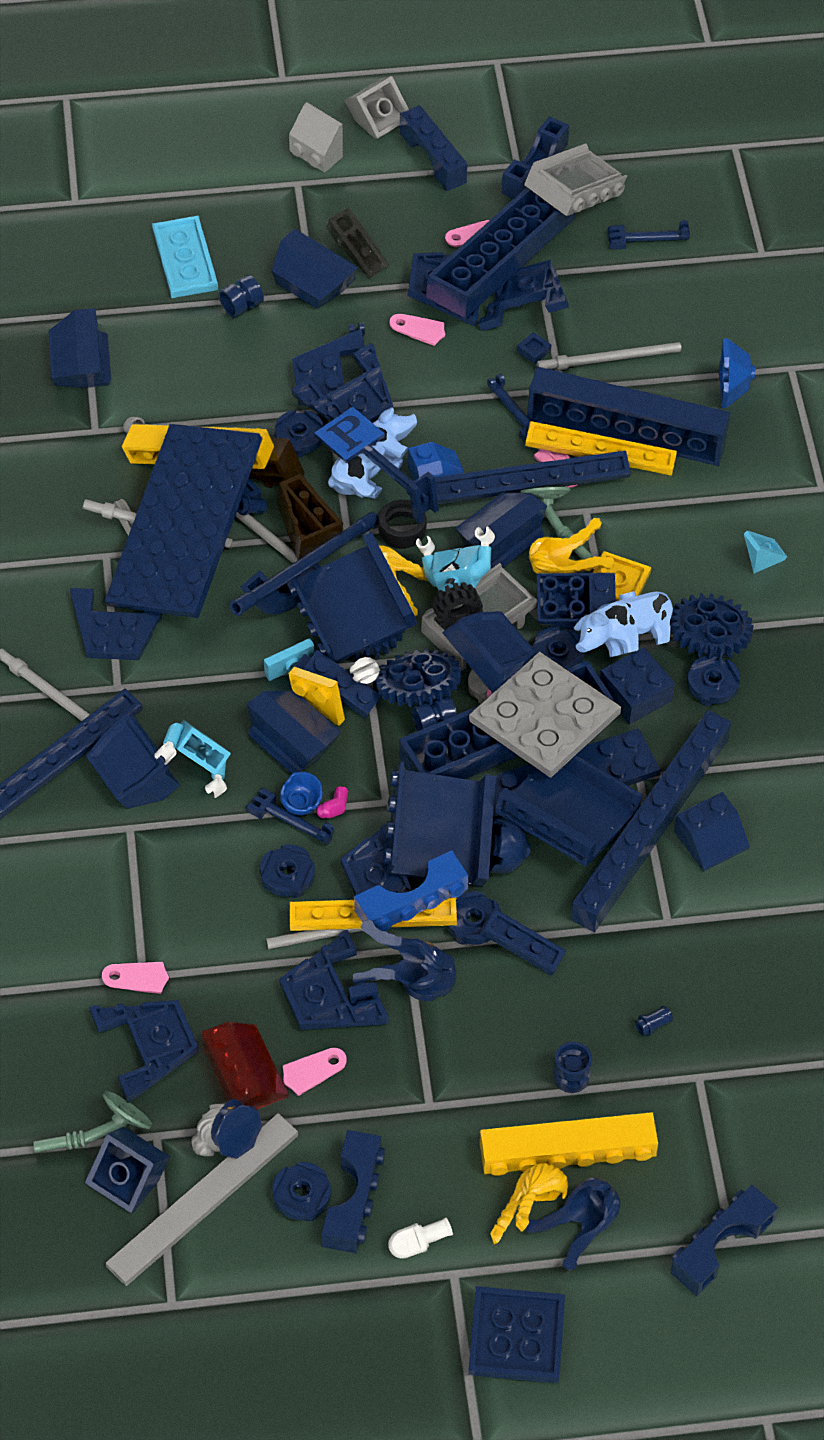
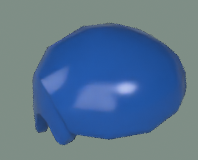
M306 771L291 774L281 788V804L287 811L296 815L310 814L317 808L322 799V783L315 775Z

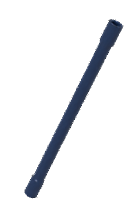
M369 512L335 537L250 592H246L230 603L232 613L237 616L243 614L278 588L356 537L376 527L379 524L378 515L374 512Z

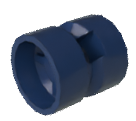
M251 275L240 278L236 281V285L230 284L218 292L222 307L232 318L246 312L247 307L249 309L264 301L262 289Z
M449 696L442 697V701L434 699L432 705L425 702L422 706L416 705L412 707V717L417 731L457 715L454 703Z
M572 1041L561 1045L556 1051L553 1078L557 1087L562 1091L577 1093L584 1090L589 1084L592 1055L587 1046Z

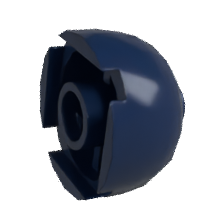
M494 818L489 872L508 874L519 868L524 859L529 857L530 843H527V837L522 828L508 820Z

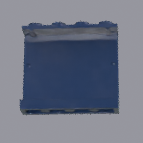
M372 531L362 536L366 546L304 576L295 577L287 583L292 596L298 595L301 600L297 605L302 616L308 615L311 621L307 623V626L313 638L318 636L321 641L317 644L320 652L328 656L335 663L417 625L414 613Z
M575 755L551 778L536 768L513 792L505 788L499 794L495 813L586 867L633 818L639 809L643 794Z
M400 762L397 768L392 770L389 785L393 786V795L389 796L387 811L391 812V819L387 821L385 828V837L389 838L388 847H385L383 853V863L387 864L386 873L426 879L428 875V861L452 850L468 874V885L482 887L489 878L496 776L485 775L481 781H473L404 770L405 762Z

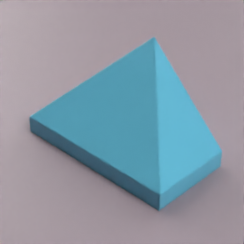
M748 530L744 533L754 574L787 558V555L775 539Z

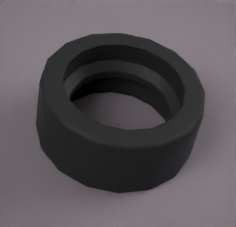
M400 499L391 501L382 508L379 514L378 530L380 537L386 544L394 548L405 549L414 547L418 538L422 541L425 537L427 528L426 514H423V522L418 523L414 529L405 532L396 531L388 526V522L400 516L413 519L411 500Z

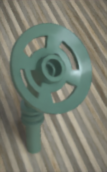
M542 487L520 491V493H532L547 505L545 516L555 530L557 538H570L574 535L567 526H563L551 506L554 505L553 499L562 497L571 491L569 487ZM583 545L573 550L581 559L593 557Z
M105 1091L103 1098L114 1112V1115L111 1117L113 1121L86 1132L83 1130H79V1133L73 1131L72 1135L70 1132H67L66 1136L33 1141L34 1150L37 1153L68 1147L70 1150L73 1149V1146L79 1148V1145L85 1147L87 1143L102 1138L107 1133L119 1128H126L128 1124L150 1129L152 1122L130 1102L127 1103V1100L115 1093Z

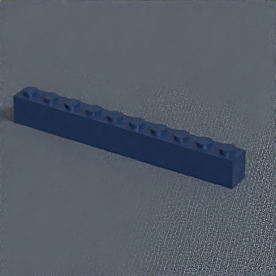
M709 710L706 712L572 903V921L595 933L729 740L731 721Z

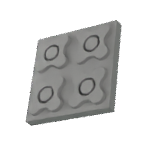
M539 652L469 714V721L551 778L621 713V706Z

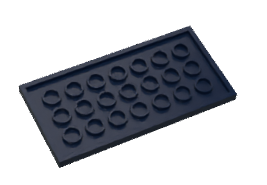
M179 424L169 425L106 595L105 602L108 606L199 618L263 439L259 433Z

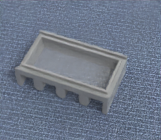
M587 143L534 162L524 185L568 216L620 196L625 189L624 183L627 175L622 176L620 172L589 151Z
M500 563L492 569L490 568V571L480 579L475 587L483 604V612L502 611L517 629L524 626L527 613H530L536 619L538 618L537 599L507 573ZM463 604L458 605V606L454 607L453 609L459 608V607L462 606ZM433 608L428 609L422 616L421 632L443 653L447 652L448 657L454 656L455 661H459L460 669L463 671L466 668V661L443 635L442 632L446 628H443L438 622Z

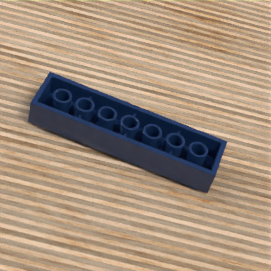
M527 187L427 276L426 298L466 318L575 219L576 213L568 216L564 215Z
M537 366L529 387L527 417L532 422L541 419L547 425L677 451V457L719 466L726 446L731 412Z
M588 660L566 669L613 701V697ZM477 707L399 739V757L402 762H405L404 766L408 771L467 779L514 759L519 755L469 721V714Z

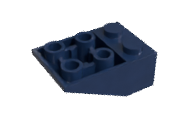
M537 573L538 623L574 630L575 625L582 617L591 614L602 605L616 602L615 573Z

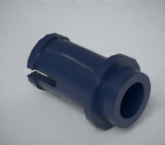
M242 495L237 512L240 515H248L249 513L263 514L267 509V503L263 498H249L246 495Z
M661 1006V1008L646 1016L640 1015L638 1020L635 1021V1026L642 1036H651L654 1030L667 1023H671L673 1017L666 1006Z

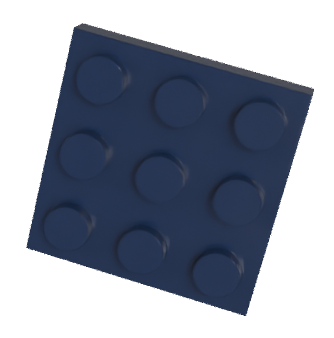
M476 1286L468 1375L559 1384L565 1294Z

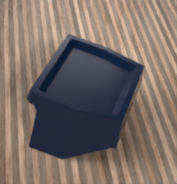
M294 228L281 240L271 271L276 284L318 309L338 297L355 281L358 267Z
M96 308L74 310L49 329L51 378L54 386L78 388L109 386L111 370L108 334L98 330Z
M502 492L457 526L456 530L463 542L470 547L481 545V541L475 536L476 528L480 527L485 534L486 527L488 526L495 535L493 542L489 544V547H491L490 568L492 569L499 563L502 568H505L530 549L534 541L544 536L541 524L547 505L532 493Z
M502 611L479 612L462 617L454 625L442 632L492 693L536 655L535 650Z
M293 690L263 691L246 704L252 721L251 729H249L250 738L291 774L304 772L316 763L341 733L337 727L304 698L294 693Z
M125 714L111 726L86 756L116 799L127 809L162 801L180 786L168 769L169 763L167 765L164 764L165 758L162 755L158 759L155 758L158 748L133 714Z

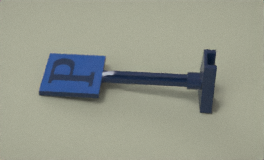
M354 407L314 433L317 439L345 463H348L362 453L401 485L410 496L413 519L419 524L423 522V514L429 509L434 513L439 511L435 477L430 472H427L413 482L374 449L372 445L383 439L385 433Z

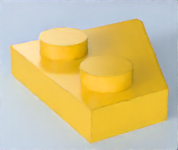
M294 667L288 673L294 693L304 698L332 723L340 726L345 717L338 682Z

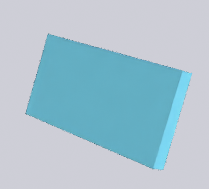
M199 216L152 224L171 298L218 290V282Z

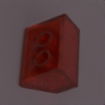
M228 1021L202 1031L204 1050L228 1101L237 1099L243 1105L254 1106L257 1110L289 1097L256 1025Z

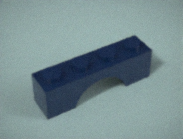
M419 105L400 113V134L411 148L420 145L424 149L432 164L435 178L443 188L449 191L466 184L467 162L424 109Z
M550 116L538 129L534 144L526 158L522 162L514 159L502 174V194L513 199L527 188L524 184L534 162L564 151L568 146V124Z
M347 1130L341 1153V1169L354 1178L357 1189L347 1202L328 1208L322 1231V1247L357 1254L359 1243H365L367 1226H363L365 1217H371L374 1200L370 1199L371 1191H377L380 1174L376 1173L377 1165H383L386 1148L381 1147V1136Z
M753 1185L745 1192L740 1190L732 1198L731 1205L726 1210L720 1209L713 1216L712 1224L706 1229L700 1228L691 1239L692 1243L686 1249L681 1247L675 1252L671 1258L673 1261L671 1274L695 1296H698L717 1278L719 1263L714 1253L716 1245L724 1238L733 1235H745L757 1239L776 1220L779 1207Z

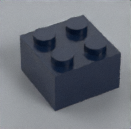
M644 647L601 670V681L613 697V702L621 706L620 714L629 725L673 700L674 681Z

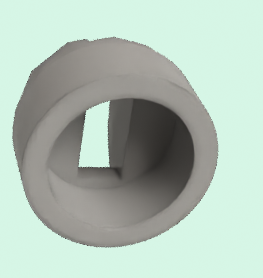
M128 417L123 424V429L128 434L132 424L145 425V422L140 417Z

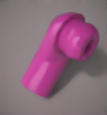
M341 786L336 787L334 799L328 800L317 807L318 816L322 819H329L343 814L346 808L348 789Z

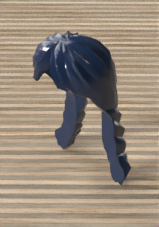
M372 920L363 921L361 926L363 932L369 934L377 942L399 950L404 959L397 965L375 967L364 973L356 972L353 974L352 982L357 984L370 980L394 979L414 989L424 990L434 986L441 979L444 959L442 952L434 944L419 938L396 936L394 933H389L386 930H379L375 927Z
M585 1179L575 1187L563 1207L550 1215H546L542 1220L529 1219L525 1229L530 1234L550 1231L552 1228L569 1221L582 1222V1231L574 1239L570 1246L568 1257L562 1264L568 1271L575 1269L577 1260L596 1236L605 1231L614 1222L619 1214L621 1205L619 1195L603 1179Z

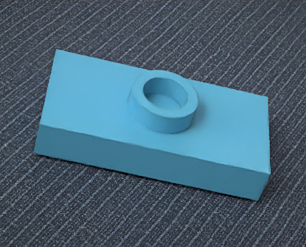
M306 639L264 659V672L268 681L290 672L304 654L312 657L315 652L311 639Z

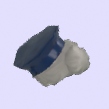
M231 1099L225 1104L210 1105V1110L202 1115V1119L197 1125L198 1131L196 1135L192 1137L193 1151L205 1157L213 1156L215 1152H220L221 1155L238 1159L255 1145L262 1128L259 1111L254 1106L243 1105L237 1099Z

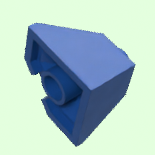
M723 338L719 364L721 408H727L749 390L750 381L755 380V365H751L750 354L731 340Z
M434 442L408 448V468L414 481L427 472H430L434 477L462 474L464 472L456 452Z

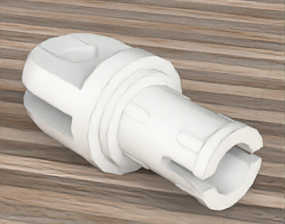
M368 657L360 658L350 667V674L354 675V681L366 684L375 681L380 671L377 662Z
M443 1218V1220L424 1227L415 1223L398 1230L389 1239V1250L395 1257L401 1259L427 1251L429 1243L453 1235L450 1223L447 1218Z

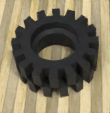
M461 582L460 586L458 583H453L452 588L449 585L445 586L446 591H438L439 596H435L433 598L434 602H432L438 622L446 629L454 625L462 617L483 612V604L477 590L471 584L467 586L465 582ZM463 604L459 608L453 609L454 607Z

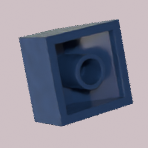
M723 792L677 814L674 832L703 872L750 848L739 814Z
M122 1127L107 1133L85 1183L122 1208L133 1213L159 1182L170 1156L127 1128Z

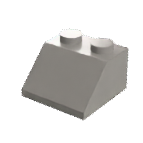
M392 76L379 79L344 100L354 121L375 139L399 126L400 113L409 110Z
M305 103L289 134L290 152L325 173L343 158L342 123L311 104Z

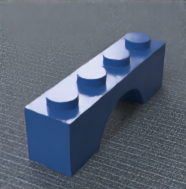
M451 850L428 861V875L423 884L415 890L395 893L377 885L354 896L355 912L362 923L366 920H372L375 927L379 930L387 931L398 922L408 921L419 912L433 909L451 897L456 898L468 890V874Z

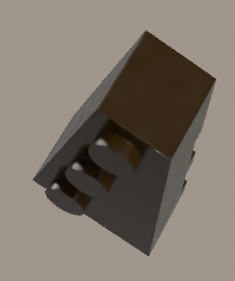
M270 437L274 448L265 469L252 468L249 475L250 480L253 478L265 482V487L272 489L273 485L279 486L280 482L301 474L304 477L305 472L290 439Z
M301 474L279 483L277 505L297 560L342 532L343 522Z

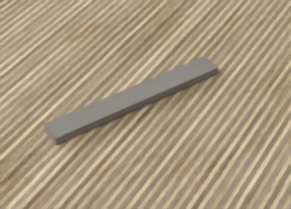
M279 1113L276 1114L261 1128L255 1145L251 1150L238 1159L227 1157L109 1259L106 1262V1267L125 1286H128L296 1139L298 1131Z

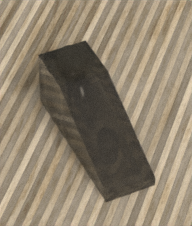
M349 207L328 220L326 228L339 247L369 279L389 266Z

